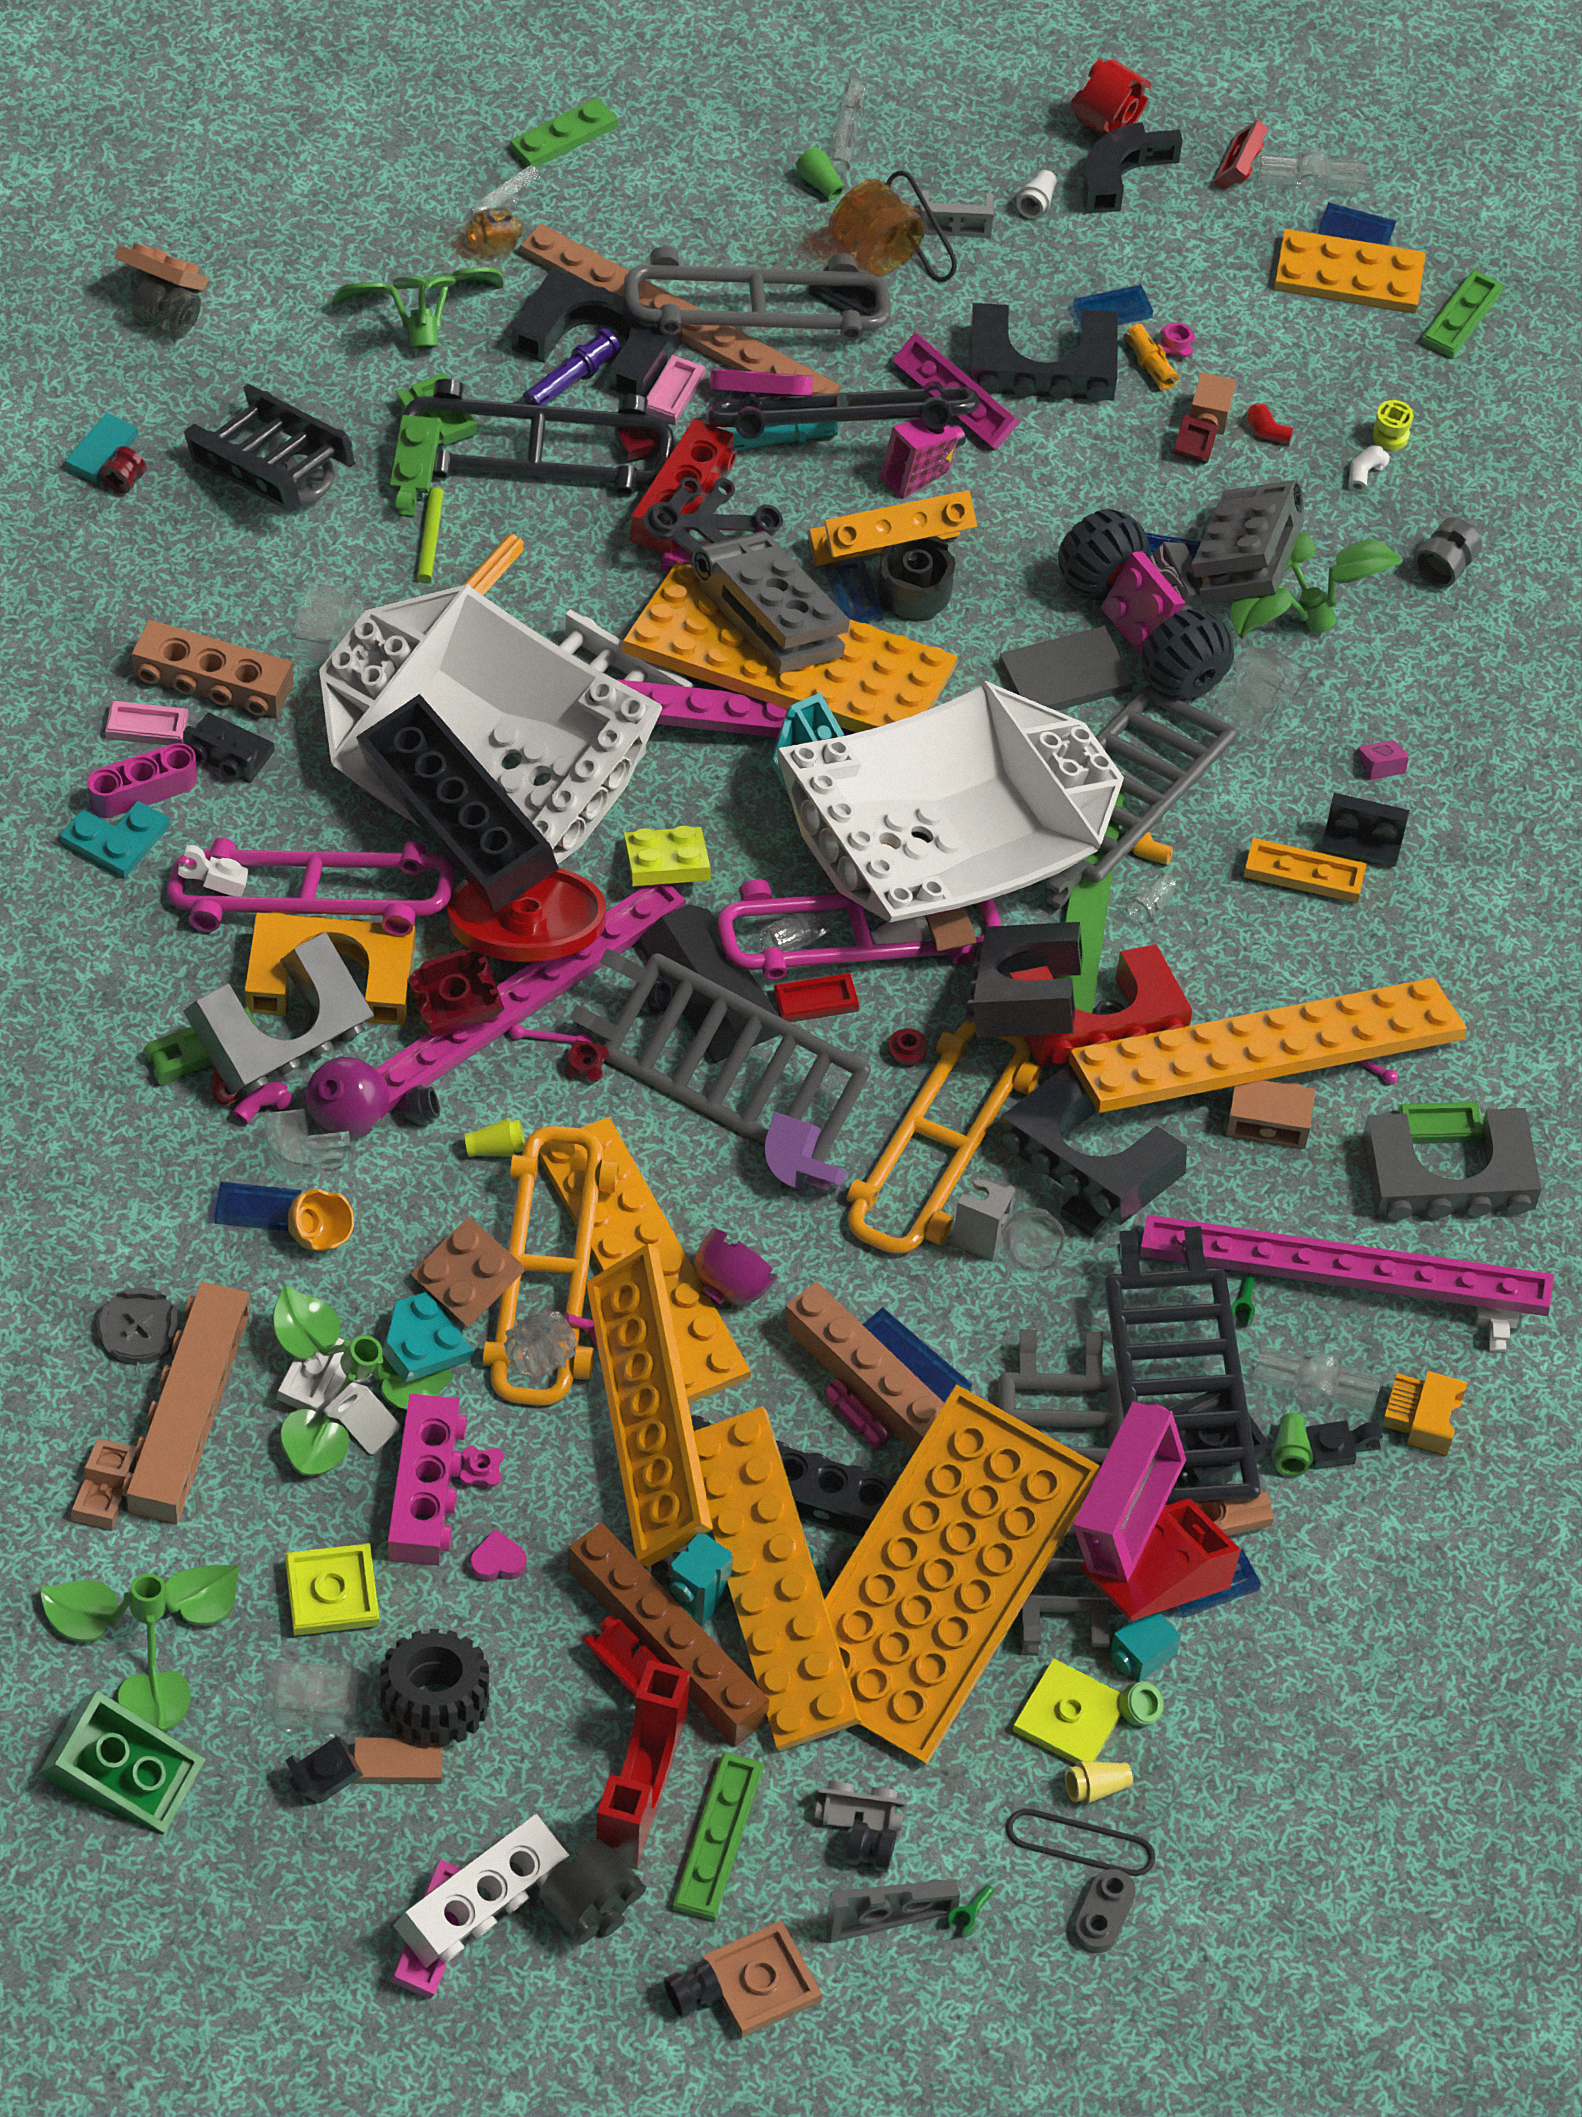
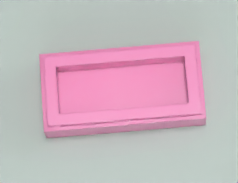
M672 355L646 398L648 400L647 415L659 417L666 422L676 425L705 375V366Z
M112 701L105 730L106 738L163 745L183 744V731L187 727L189 717L188 709Z

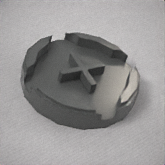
M145 1287L125 1289L117 1293L116 1298L112 1299L109 1303L107 1301L101 1307L97 1319L99 1342L106 1353L119 1362L133 1365L153 1363L165 1357L172 1350L176 1332L181 1330L179 1312L174 1303L172 1305L166 1299V1295L158 1290Z

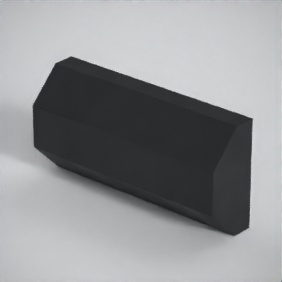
M690 904L661 916L640 938L639 947L648 961L653 954H662L779 1016L750 971L735 966L726 958L717 931V921L709 909ZM660 972L659 975L671 983L674 995L680 982ZM694 990L682 1014L695 1034H697L714 1000ZM729 1008L706 1049L714 1063L728 1058L748 1021V1018ZM762 1027L752 1047L779 1035Z

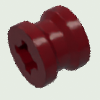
M119 446L112 453V460L104 462L100 467L99 475L109 488L126 494L133 488L134 479L141 478L147 468L143 458L131 448Z

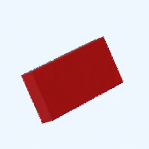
M851 973L773 985V994L779 1017L790 1023L859 1012V1002Z

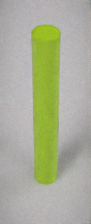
M432 487L428 496L417 573L418 582L430 583L432 581L444 491L439 487Z

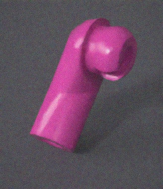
M278 1081L271 1082L250 1094L247 1093L232 1111V1115L240 1122L248 1125L262 1106L272 1104L275 1109L284 1110L292 1103L293 1097L287 1091L288 1088L285 1084Z

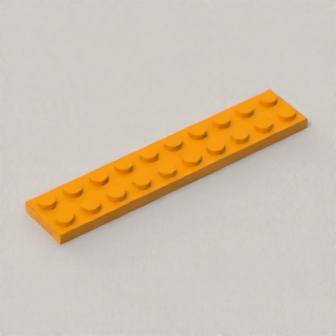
M1429 978L1185 1026L1184 1028L1150 1033L1144 1036L1129 1037L1108 1043L1074 1048L1070 1050L1069 1063L1098 1113L1465 1040L1467 1027L1436 980Z

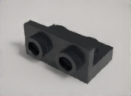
M209 712L196 728L187 726L183 731V742L194 750L196 762H206L221 769L226 776L232 779L240 778L249 783L254 780L275 751L273 742Z
M1334 792L1321 849L1395 867L1410 810Z

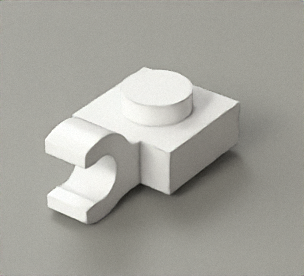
M186 845L184 856L194 859L196 864L186 865L185 863H180L177 872L180 876L187 879L204 881V887L233 897H242L247 881V868L242 867L240 863L229 858L217 859L211 857L210 861H208L202 849L195 845Z
M1475 1306L1476 1326L1488 1327L1490 1352H1506V1340L1509 1341L1510 1328L1517 1329L1519 1312Z

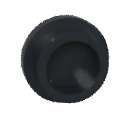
M659 975L641 1009L648 1014H658L661 1011H665L673 997L671 983Z
M417 1085L408 1090L405 1099H402L399 1103V1108L396 1110L397 1113L421 1126L428 1125L432 1122V1119L439 1118L440 1105L434 1088L431 1086L424 1088L422 1085Z

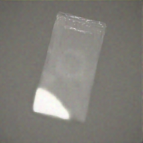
M530 165L470 208L469 214L477 222L486 215L485 210H490L491 212L498 206L508 209L521 199L518 193L541 175L534 165Z

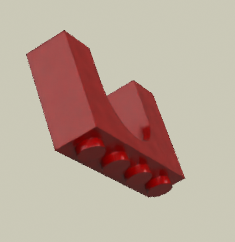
M1157 944L1120 951L1115 979L1129 1004L1127 1009L1114 1014L1097 1015L1084 1012L1075 1007L1076 1017L1073 1033L1024 1036L1040 1068L1069 1062L1070 1050L1074 1048L1098 1045L1114 1040L1139 1037L1150 1033L1190 1026L1193 1010ZM1047 966L1010 973L1009 977L1025 981L1054 979Z
M649 1659L635 1697L634 1724L620 1777L612 1774L609 1775L597 1812L596 1839H602L629 1868L638 1870L687 1719L690 1680L689 1670Z

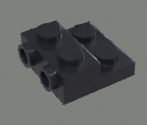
M1228 1391L1207 1392L1169 1409V1411H1172L1173 1414L1231 1410ZM1249 1414L1257 1462L1270 1456L1271 1446ZM1234 1427L1178 1430L1183 1450L1237 1447ZM1240 1463L1183 1467L1176 1481L1180 1487L1223 1485L1232 1481L1233 1473L1240 1469Z

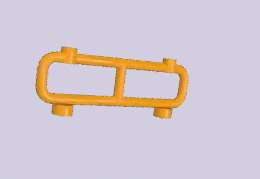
M967 1020L956 1030L955 1034L947 1031L942 1033L936 1046V1053L940 1054L941 1057L866 1183L856 1179L849 1189L847 1202L852 1203L847 1219L849 1229L856 1238L866 1244L893 1254L908 1253L916 1249L923 1242L924 1238L940 1246L945 1243L952 1229L954 1216L941 1211L1012 1088L1025 1095H1029L1033 1092L1039 1080L1041 1068L1039 1065L1029 1062L1031 1049L1024 1036L997 1037L1012 1044L1015 1047V1053L965 1136L923 1118L956 1061L959 1062L963 1057L968 1041L976 1034L975 1023H969ZM914 1132L957 1149L956 1154L906 1236L902 1238L891 1237L865 1224V1214L876 1203L881 1187Z
M545 1126L535 1130L526 1139L522 1156H512L510 1179L518 1180L508 1252L521 1262L527 1271L571 1275L566 1313L582 1318L599 1192H617L619 1161L603 1159V1146L599 1139L588 1130L563 1126ZM548 1142L578 1144L587 1150V1162L573 1258L524 1254L534 1182L537 1177L539 1149ZM520 1275L501 1295L495 1342H485L483 1366L491 1367V1385L495 1393L503 1400L524 1405H553L561 1401L569 1393L573 1379L591 1380L594 1347L578 1346L580 1328L564 1323L555 1384L548 1389L512 1386L507 1381V1370L511 1358V1342L521 1279Z

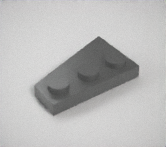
M935 1879L922 1883L830 1891L826 1930L830 1943L949 1915L954 1908L959 1906L960 1892L956 1879Z

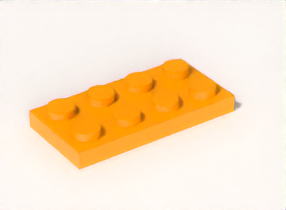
M1285 229L1274 290L1416 313L1426 252Z

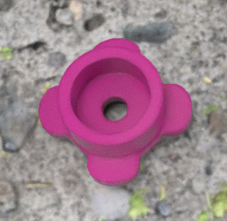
M1171 323L1161 328L1160 335L1162 340L1158 342V345H1161L1166 353L1181 357H1190L1192 355L1191 343L1195 341V335L1187 325Z
M474 1446L464 1449L462 1458L465 1460V1467L460 1472V1479L463 1483L472 1484L477 1487L496 1486L501 1482L502 1475L499 1472V1464L503 1462L504 1454L500 1449L478 1450ZM485 1464L486 1467L481 1469L478 1465Z

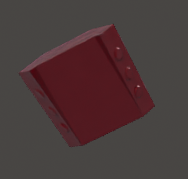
M462 949L424 962L410 975V987L428 1035L444 1036L494 1019L505 1009L497 986L492 978L486 956L474 950L467 951Z

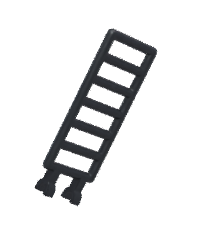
M1201 1226L1184 1228L1185 1240H1182V1250L1187 1270L1141 1272L1136 1230L1119 1231L1120 1244H1117V1253L1122 1274L1108 1275L1104 1279V1287L1123 1418L1125 1419L1132 1402L1138 1403V1396L1228 1391L1231 1406L1229 1411L1173 1414L1177 1430L1234 1427L1237 1447L1184 1450L1186 1461L1183 1467L1240 1463L1243 1483L1173 1488L1165 1505L1185 1499H1191L1194 1503L1257 1499L1261 1494L1225 1271L1222 1268H1206ZM1194 1285L1212 1286L1214 1303L1124 1309L1122 1290ZM1217 1320L1220 1339L1129 1344L1127 1325ZM1223 1355L1224 1375L1134 1379L1132 1361Z

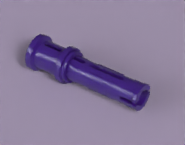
M606 328L597 330L592 340L584 346H576L571 353V357L523 393V397L526 398L524 400L525 403L528 405L545 406L584 375H594L599 371V366L610 357L616 358L621 351L617 338Z

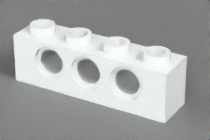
M535 1814L407 1910L393 1926L425 1967H428L438 1958L445 1964L465 1948L461 1943L464 1938L472 1933L478 1939L495 1926L498 1922L493 1916L505 1908L508 1914H511L530 1898L526 1891L535 1884L541 1889L547 1877L569 1854L540 1817ZM509 1862L518 1864L522 1868L524 1876L516 1875L511 1870ZM477 1886L485 1888L490 1893L492 1901L484 1900L478 1894ZM444 1911L453 1913L459 1921V1926L450 1924L444 1916Z

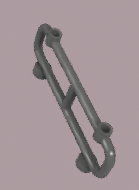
M662 246L655 248L650 253V265H639L631 269L626 274L623 284L625 305L629 313L642 322L659 324L660 331L666 335L677 334L682 328L681 324L831 329L840 330L842 339L855 341L862 336V331L877 330L885 326L891 316L890 295L886 284L873 274L858 272L857 259L850 253H839L832 256L828 262L829 271L679 266L678 252L672 247ZM645 279L749 283L752 312L680 310L675 304H665L659 309L646 308L639 301L638 283ZM763 283L866 287L875 294L877 313L873 316H860L854 310H846L840 315L767 313Z

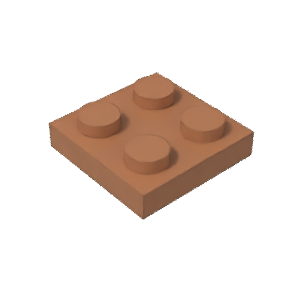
M134 242L132 248L119 245L114 258L185 287L204 291L209 280L208 276L198 273L199 265L180 258L176 259L168 256L167 252L148 245L144 246Z
M468 1216L411 1275L427 1292L429 1291L440 1304L468 1328L526 1269L521 1262Z
M782 1920L702 1956V1960L706 1959L717 1975L723 1992L722 2002L741 2038L822 2001V1993Z

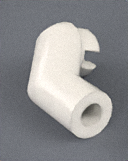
M1369 446L1351 461L1348 483L1351 491H1365L1368 471L1372 467L1376 470H1382L1383 466L1386 467L1388 465L1389 454L1383 451L1381 446Z

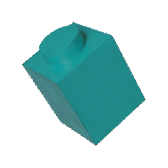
M1160 1612L1133 1620L1114 1634L1110 1652L1112 1660L1122 1673H1130L1140 1682L1177 1654L1181 1635Z

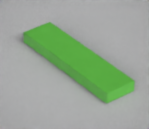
M722 1752L673 1903V1911L712 1922L716 1921L765 1763Z

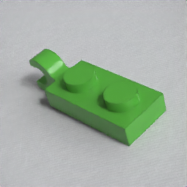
M402 415L390 482L393 490H399L395 508L399 509V515L414 517L418 493L429 494L441 429V422L437 418Z

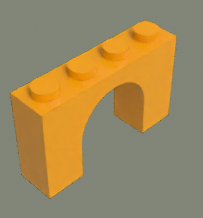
M279 912L256 913L245 986V1002L250 1013L286 1016L291 978L280 959L294 948L326 932L338 954L354 959L362 965L368 974L365 1000L374 1016L365 1022L405 1026L410 993L409 978L412 974L415 955V926H413V930L409 935L394 936L387 933L382 928L381 923L365 922L361 919H329L317 915L310 917L293 916Z

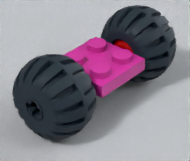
M1103 509L1094 512V514H1089L1082 521L1076 523L1071 531H1068L1059 547L1058 561L1060 572L1067 585L1083 597L1092 600H1105L1101 609L1141 656L1142 670L1151 687L1157 692L1174 700L1189 701L1212 690L1223 679V676L1228 673L1234 659L1233 640L1226 626L1210 613L1197 609L1181 611L1186 602L1148 558L1150 556L1148 537L1138 521L1124 512L1113 509Z

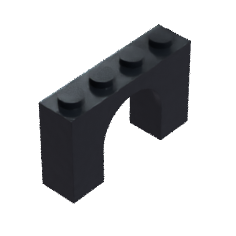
M553 268L512 326V350L545 363L562 336L574 327L584 324H601L617 330L624 336L627 342L610 366V389L623 395L632 394L645 398L659 378L670 357L674 355L682 340V328L680 332L674 335L663 334L660 331L659 324L646 323L634 318L627 310L623 296Z
M973 303L970 322L969 378L989 395L1011 394L1020 397L1044 396L1056 399H1090L1096 402L1103 400L1114 401L1118 365V311L1081 309L1077 350L1071 356L1060 361L1038 362L1021 355L1011 344L1009 339V305Z
M1080 922L986 927L984 941L977 942L978 960L974 961V980H971L970 983L971 999L967 1000L968 1022L975 1023L977 1038L1070 1034L1074 1032L1076 1009L1072 979L1025 981L1009 977L1010 973L1043 966L1048 967L1053 977L1081 975L1084 955Z
M1066 1065L1001 1116V1144L1010 1153L1017 1154L1033 1165L1039 1173L1049 1176L1062 1185L1068 1193L1078 1196L1091 1205L1097 1213L1105 1217L1107 1216L1121 1226L1186 1174L1187 1145L1160 1127L1155 1126L1129 1148L1114 1155L1090 1156L1072 1149L1063 1139L1095 1114L1096 1108L1075 1071Z

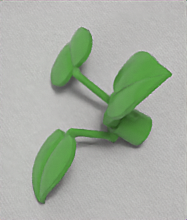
M476 267L456 270L453 273L443 275L398 277L393 280V285L378 282L350 283L336 290L332 297V305L342 299L358 294H389L393 297L402 319L403 329H408L409 348L438 347L437 328L441 327V315L448 287L454 285L455 282L478 281L503 288V275L495 268ZM441 287L435 315L433 316L432 309H426L425 288ZM418 288L419 309L411 310V317H408L398 294V289Z
M1300 532L1285 571L1290 567L1293 569L1303 592L1300 595L1299 603L1291 596L1290 591L1281 585L1278 586L1276 594L1235 599L1230 612L1235 631L1243 639L1250 631L1277 618L1290 606L1299 614L1301 621L1306 622L1310 632L1321 633L1327 631L1337 621L1332 608L1337 605L1335 582L1350 583L1401 564L1400 556L1381 541L1373 539L1361 540L1345 547L1336 555L1337 564L1329 568L1327 595L1326 592L1318 587H1308L1298 563L1313 557L1316 550L1313 539L1309 535Z
M288 1285L282 1289L273 1310V1331L279 1346L288 1355L298 1360H308L317 1351L323 1356L343 1352L340 1365L347 1377L333 1400L353 1383L355 1379H365L373 1371L375 1379L383 1380L381 1393L384 1399L395 1408L407 1412L409 1393L438 1396L454 1377V1374L449 1369H444L404 1382L383 1355L382 1347L375 1338L369 1335H360L352 1342L344 1340L342 1344L333 1346L340 1336L341 1322L336 1312L325 1302L316 1297L300 1293ZM300 1409L292 1412L284 1420L280 1429V1442L286 1457L295 1471L301 1475L318 1476L334 1469L346 1456L349 1448V1434L342 1425L330 1422L331 1417L325 1413L321 1417L311 1409Z
M208 1565L190 1568L174 1574L166 1583L155 1574H142L132 1581L131 1592L124 1593L123 1601L119 1607L117 1597L112 1589L97 1581L81 1580L56 1586H42V1607L49 1623L60 1635L76 1642H92L103 1637L106 1631V1623H117L130 1606L132 1615L139 1622L147 1625L149 1675L135 1674L127 1678L119 1688L118 1704L164 1732L178 1725L187 1714L191 1701V1691L187 1680L181 1673L165 1671L157 1674L155 1622L163 1616L165 1606L172 1613L180 1610L182 1618L187 1623L193 1625H212L222 1621L230 1614L235 1603L239 1567L237 1565Z

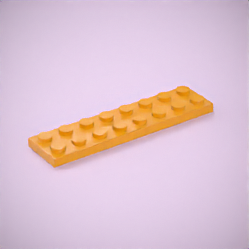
M610 1117L581 1127L580 1129L590 1131L599 1139L603 1146V1159L619 1161L617 1192H599L591 1255L599 1270L603 1272L646 1244L659 1249L688 1404L750 1379L751 1370L708 1295L705 1296L701 1293L704 1287L702 1282L697 1278L692 1264ZM545 1143L539 1149L538 1158L575 1226L578 1227L587 1150L578 1144Z
M646 1244L587 1281L586 1285L636 1559L642 1565L650 1567L689 1544L698 1533L706 1534L713 1528L659 1249Z
M761 1406L694 1431L715 1541L731 1551L733 1556L731 1577L727 1582L759 1689L769 1698L767 1717L776 1747L780 1751H784L862 1723L767 1411Z

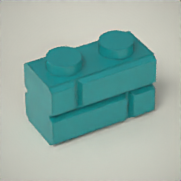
M698 1533L687 1545V1550L682 1551L671 1564L669 1594L700 1627H703L713 1616L714 1609H719L730 1596L727 1581L731 1577L733 1560L731 1551L705 1533Z

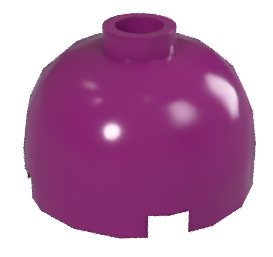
M338 1057L326 1061L315 1070L308 1082L305 1100L308 1113L321 1129L337 1138L353 1140L366 1136L374 1130L371 1127L376 1124L379 1118L383 1119L387 1112L390 1096L387 1081L378 1073L375 1067L358 1058Z
M712 1228L702 1240L695 1254V1273L704 1285L701 1293L705 1296L708 1295L712 1302L718 1306H721L724 1301L738 1306L747 1305L760 1299L778 1277L777 1274L771 1273L773 1268L740 1241L737 1244L726 1243L724 1240L728 1234L722 1230Z

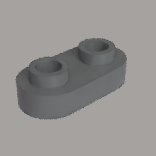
M1108 1869L1095 1877L1075 1925V1938L1083 1949L1092 1953H1103L1113 1948L1116 1944L1136 1894L1134 1881L1127 1873L1117 1869ZM1116 1885L1121 1889V1892L1113 1894L1106 1887ZM1100 1922L1105 1926V1929L1097 1931L1090 1924Z

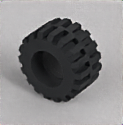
M430 1629V1633L422 1634L421 1630L411 1633V1639L402 1637L396 1641V1648L388 1649L385 1653V1661H382L380 1666L382 1716L385 1723H390V1730L396 1735L403 1733V1740L411 1744L415 1739L421 1740V1746L430 1747L431 1742H439V1747L449 1746V1741L455 1740L457 1743L465 1740L466 1732L474 1734L479 1729V1721H485L487 1707H489L488 1661L484 1660V1652L480 1647H473V1640L466 1636L461 1639L457 1638V1632L448 1630L446 1634L439 1633V1629ZM429 1684H441L450 1687L449 1689L437 1692L420 1689V1687Z

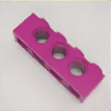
M409 1393L388 1538L389 1561L439 1566L441 1551L449 1552L452 1526H446L445 1522L447 1514L455 1513L457 1489L450 1488L452 1476L460 1477L462 1452L455 1450L457 1440H465L467 1415H460V1398ZM435 1440L441 1442L442 1444L438 1446H430L425 1443ZM425 1477H432L437 1479L435 1482L432 1483H424L420 1481ZM420 1514L432 1516L428 1520H418L415 1517Z

